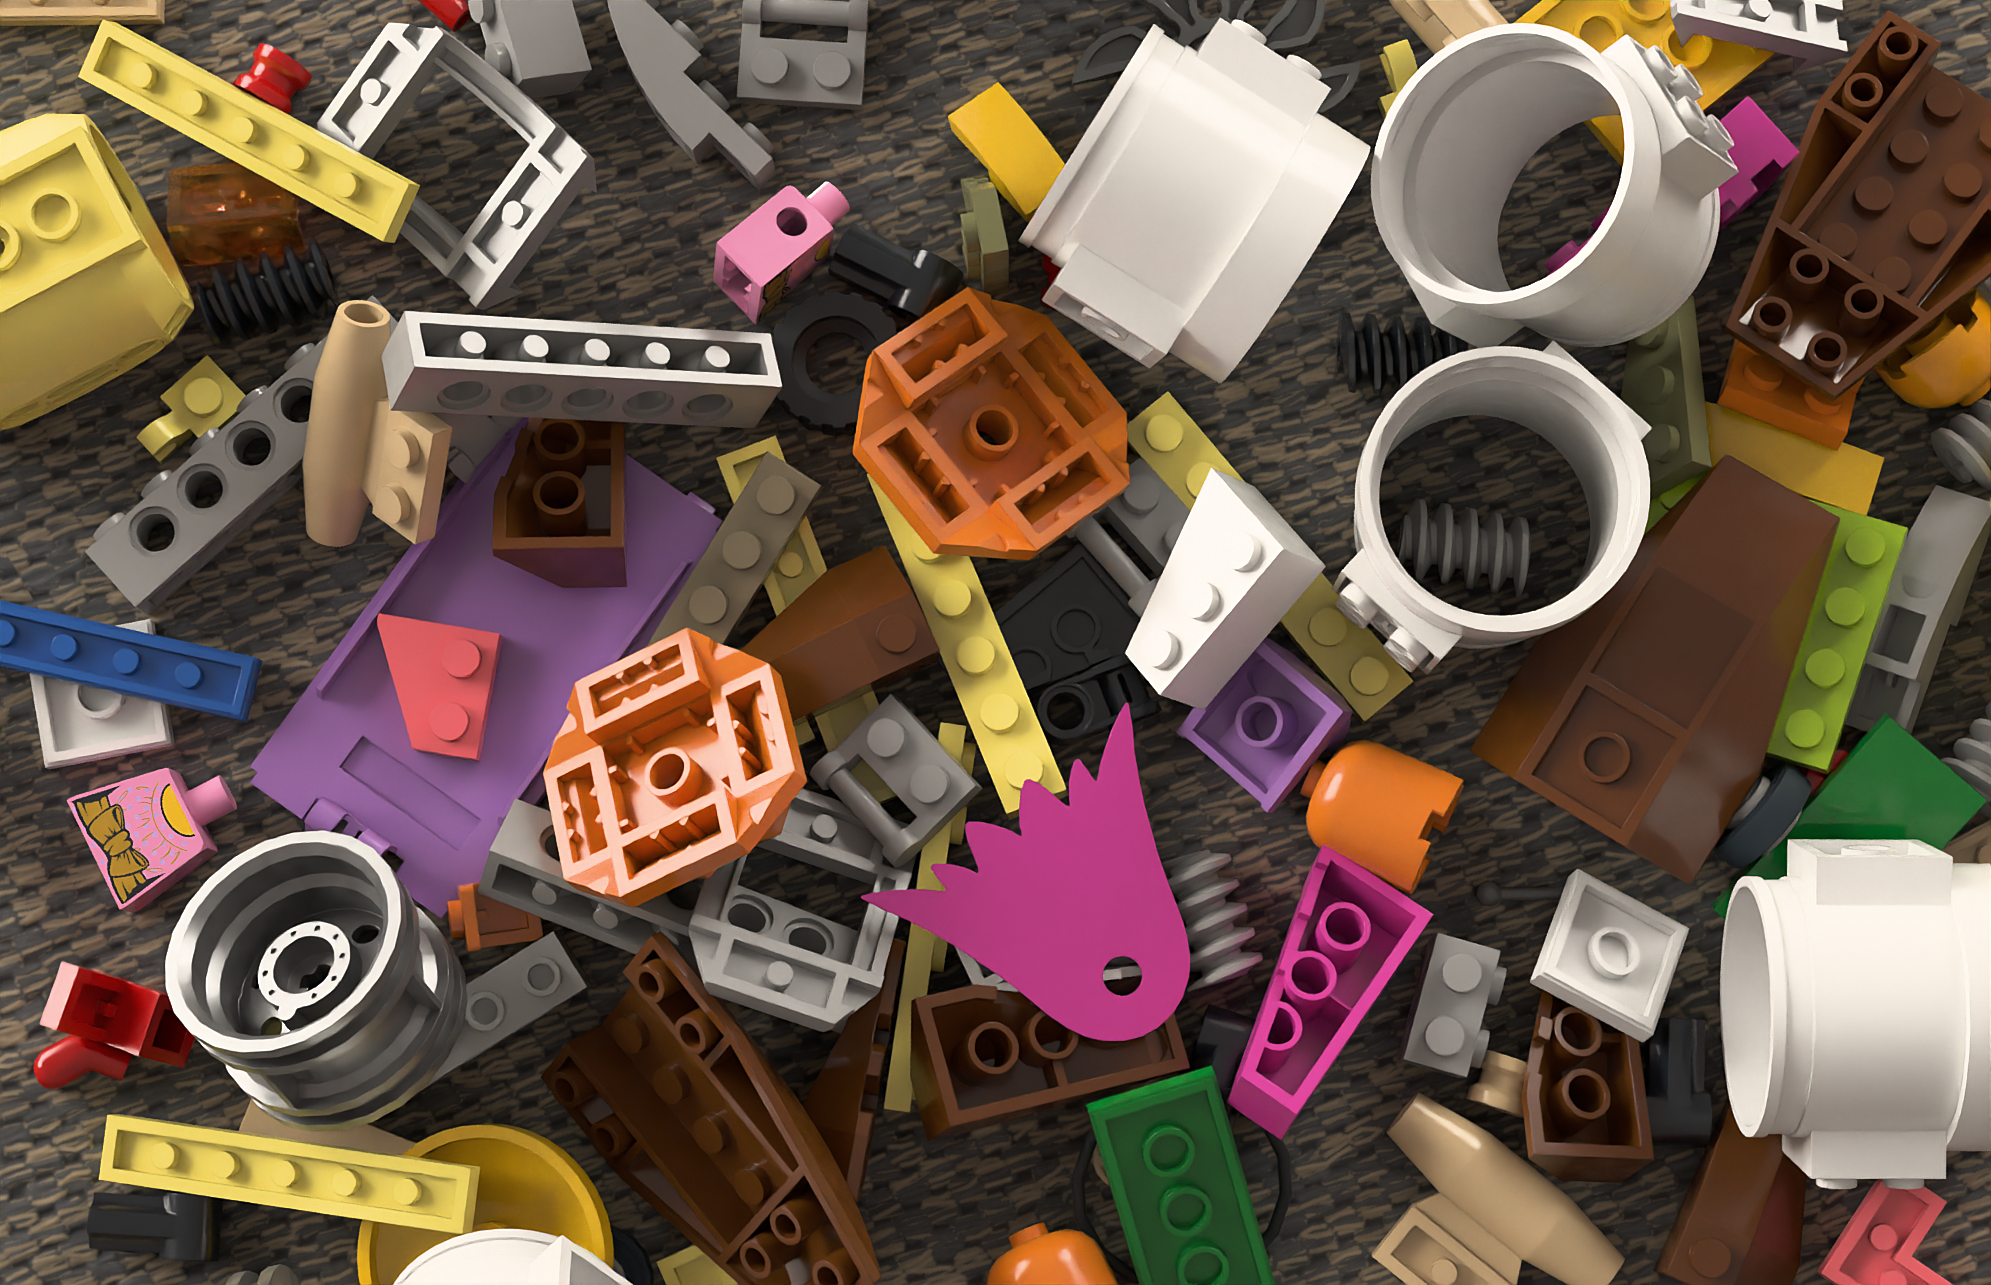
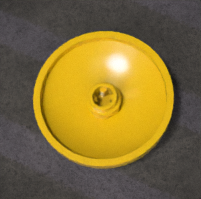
M475 1124L460 1126L431 1135L402 1154L411 1157L480 1166L472 1233L493 1229H523L547 1233L557 1237L563 1235L573 1243L595 1254L613 1270V1237L603 1201L596 1187L581 1166L568 1153L549 1139L520 1127L505 1124ZM362 1219L357 1248L360 1285H393L399 1275L423 1253L447 1240L465 1234Z

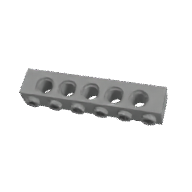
M373 295L366 300L382 306ZM390 314L392 336L398 322ZM328 335L316 346L313 343H308L298 349L285 363L284 369L287 371L269 388L261 385L247 394L237 406L236 410L239 414L222 430L216 427L201 435L190 447L189 454L191 457L173 473L170 470H166L154 477L142 490L141 496L144 499L126 515L123 513L113 515L95 531L93 538L96 542L85 552L135 608L150 615L303 478L302 463L308 421L303 423L292 422L290 411L297 399L312 395L315 372ZM256 438H269L271 449L268 457L258 465H245L243 452L246 445ZM209 480H221L223 492L220 500L210 508H198L196 505V493L199 487ZM172 522L175 530L172 543L164 550L151 551L148 545V537L151 530L160 523Z
M404 311L381 355L391 411L755 428L783 387L770 333Z
M515 798L489 850L477 893L634 954L640 951L651 935L661 931L679 947L700 973L688 927L704 881L703 878H695L634 908L578 891L564 880L551 812ZM740 885L736 887L725 922L846 964L849 963L857 935L856 930L847 926L840 925ZM848 1018L833 1028L832 1031L841 1034Z

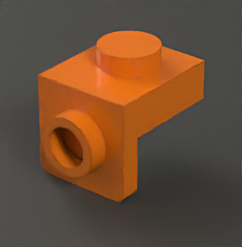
M480 882L456 885L458 900L447 901L451 939L463 938L464 947L467 952L478 951L486 947L535 941L543 938L541 917L477 893Z

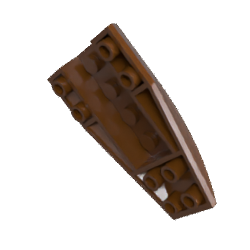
M1887 10L1816 103L1798 147L1800 154L1792 162L1724 332L1831 401H1835L1991 277V101L1934 67L1942 42Z
M1726 454L1643 536L1628 568L1601 599L1576 619L1546 632L1536 641L1469 751L1691 886L1760 776L1841 519Z
M661 931L651 935L623 971L633 984L601 1025L568 1042L540 1078L552 1091L557 1102L567 1110L590 1139L596 1151L605 1158L617 1175L739 1285H875L882 1277L866 1226L837 1163L807 1112L771 1061L719 997L708 993L704 987L701 974L679 947Z

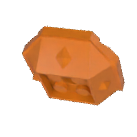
M967 287L875 348L866 361L852 454L933 554L1031 560L1120 496L1130 484L1129 463H1126L1128 444L1127 413L1047 315L1017 304L992 300L990 294ZM977 431L989 434L997 445L985 442Z
M685 628L576 681L566 706L570 713L554 740L543 771L564 880L578 891L632 908L695 878L710 879L717 868L750 853L755 846L780 835L791 801L807 783L781 675L770 664L734 648L716 643L710 637L689 628Z

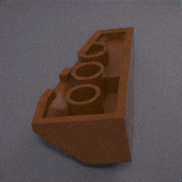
M529 417L526 427H521L516 439L515 453L506 475L501 476L494 492L493 556L561 588L627 587L626 422Z
M885 545L827 570L740 650L770 664L781 675L794 727L938 662L940 649L911 588Z
M895 939L892 940L883 975L885 977L879 993L850 1016L802 1105L830 1150L855 1202L862 1198L907 946L905 941Z
M975 984L915 998L911 1001L910 1079L927 1141L994 1125L1182 1072L1190 1068L1174 1012L1163 1024L1144 1036L1126 1041H1102L1085 1037L1066 1028L1047 1015L1021 992L997 990L998 987Z
M1542 989L1521 1092L1528 1158L1561 1181L1620 1183L1655 1160L1639 1040Z
M1729 1096L1653 1271L1683 1285H1792L1800 1266L1807 1175L1782 1151V1134H1768L1765 1137H1746L1743 1135L1736 1123Z

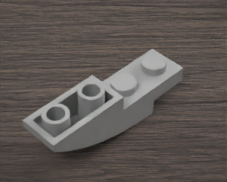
M607 0L621 49L635 82L651 110L673 140L696 165L715 148L759 190L776 174L773 158L769 155L774 150V147L753 124L748 122L741 128L725 113L730 105L712 84L706 80H703L698 86L694 83L706 71L702 56L699 53L704 46L699 38L680 20L677 19L670 25L654 9L659 5L658 0Z
M1938 485L1935 486L1906 538L1845 722L1846 725L1869 732L1886 713L1907 732L1912 733L1950 624L1954 626L1958 624L1991 531V506L1989 501Z

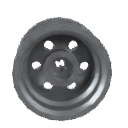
M325 830L293 832L273 838L252 847L230 860L204 883L187 904L172 933L165 960L166 990L174 1013L188 1031L202 1044L211 1056L226 1065L230 1075L265 1114L285 1126L310 1132L343 1131L364 1125L404 1105L430 1082L448 1059L461 1032L467 1005L466 976L455 949L429 917L414 905L409 890L396 876L392 868L373 847L350 835Z

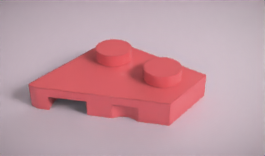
M378 613L377 626L412 748L418 752L480 762L503 636L500 633Z

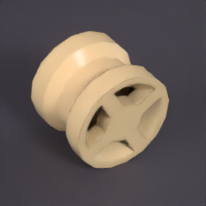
M1486 1050L1481 1065L1482 1072L1479 1081L1469 1087L1466 1099L1513 1116L1524 1118L1521 1092L1527 1062Z

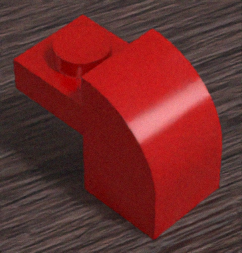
M63 961L40 1021L41 1025L51 1029L102 1042L143 1058L184 1068L195 1039L174 1013L167 992L99 970H91Z

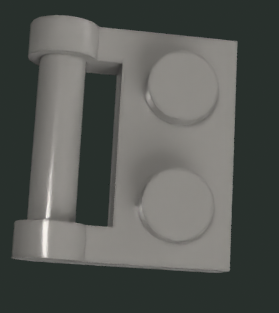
M743 0L737 85L738 102L862 110L870 0H850L849 2L828 0ZM763 22L848 27L847 43L763 38Z
M1140 457L1129 465L1130 484L1125 491L1065 535L1068 538L1075 536L1128 594L1131 598L1128 605L1142 618L1191 511L1145 460ZM1104 516L1158 578L1150 581L1096 520Z
M892 694L835 750L824 755L810 771L811 778L823 790L831 789L884 846L881 853L894 868H899L909 862L982 789L978 782L899 698ZM862 759L917 816L908 827L902 829L851 774L850 771Z

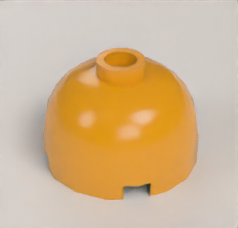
M1977 289L1973 290L1874 369L1875 372L1905 402L1922 409L1947 408L1957 403L1961 406H1968L1975 403L1991 388L1990 305Z

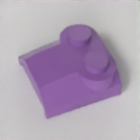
M1265 637L1204 710L1194 707L1176 733L1182 738L1191 741L1261 802L1262 805L1260 807L1267 813H1273L1323 751L1332 749L1342 742L1348 733L1353 711L1340 693L1299 658L1268 637Z

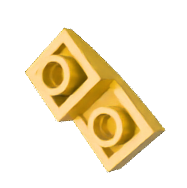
M997 82L950 114L948 119L952 132L988 169L990 180L996 186V189L1029 222L1064 168L1065 163L1024 110Z

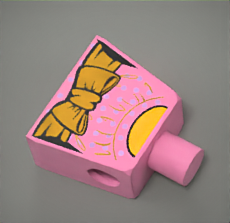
M824 182L807 198L791 185L786 186L717 242L713 282L756 325L829 256L834 233L832 226L850 211L846 198L829 182Z
M170 768L146 773L76 795L67 800L119 909L132 913L144 908L218 853V849L206 825L237 810L235 799L220 775L188 790L181 774Z

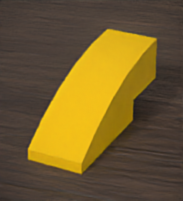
M1705 402L1712 465L1711 468L1707 469L1708 471L1728 454L1806 499L1867 516L1884 457L1844 442L1841 443L1838 451L1727 407Z

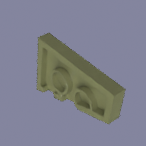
M985 174L960 178L967 213L960 214L963 240L962 251L969 282L981 280L983 292L991 296L1009 292V248L996 186L989 182V178Z
M1690 295L1660 325L1628 341L1620 400L1652 427L1641 440L1648 463L1650 501L1712 467L1693 295Z

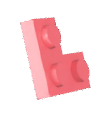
M1876 1179L1816 1273L1834 1285H1953L1912 1257L1947 1201L1925 1186L1919 1189H1896L1884 1186L1883 1179Z

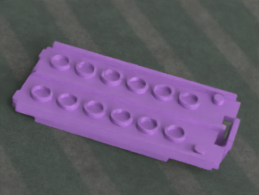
M523 417L514 428H510L477 467V472L467 484L460 479L457 481L440 505L435 538L416 545L412 543L250 766L257 771V774L250 783L300 819L305 820V831L325 830L333 832L337 824L344 819L348 824L341 834L350 835L373 847L381 857L386 851H390L402 858L404 862L395 873L396 876L406 886L414 900L441 919H444L447 915V901L458 900L456 885L481 881L489 850L515 798L538 806L547 794L543 771L554 740L570 713L566 706L574 683L646 648L723 523L722 520L714 515L717 510L692 492L686 496L627 455V587L561 588L493 556L494 492L501 476L506 475L515 453L516 439L521 427H526L529 417ZM378 613L500 633L503 636L480 762L418 752L412 748L377 626Z

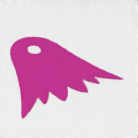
M1125 703L1110 732L1100 762L1097 780L1093 779L1079 759L1074 761L1069 779V806L1062 803L1039 783L1026 779L1020 792L1019 802L1021 836L1011 830L985 822L969 821L965 824L967 841L978 866V873L956 865L933 864L931 865V870L945 887L946 891L922 889L888 890L861 896V899L874 906L904 918L954 945L999 975L1047 1015L1066 1028L1085 1037L1102 1041H1126L1144 1036L1158 1028L1173 1014L1182 1000L1190 972L1188 937L1162 867L1146 812L1135 757L1129 704ZM1119 956H1126L1136 961L1142 973L1139 987L1133 993L1125 996L1110 992L1103 981L1105 966L1110 960Z

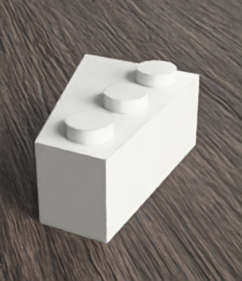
M1211 468L1125 654L1159 695L1204 710L1326 566L1253 485Z

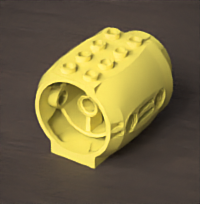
M47 113L0 131L1 432L47 414L91 392L156 355L176 338L194 310V302L190 294L192 290L139 189L129 177L103 134L85 114Z

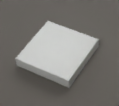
M151 619L116 625L156 635L155 623ZM30 674L44 764L47 769L175 745L169 706L166 704Z
M1577 869L1567 878L1530 983L1643 1043L1654 1034L1689 928Z

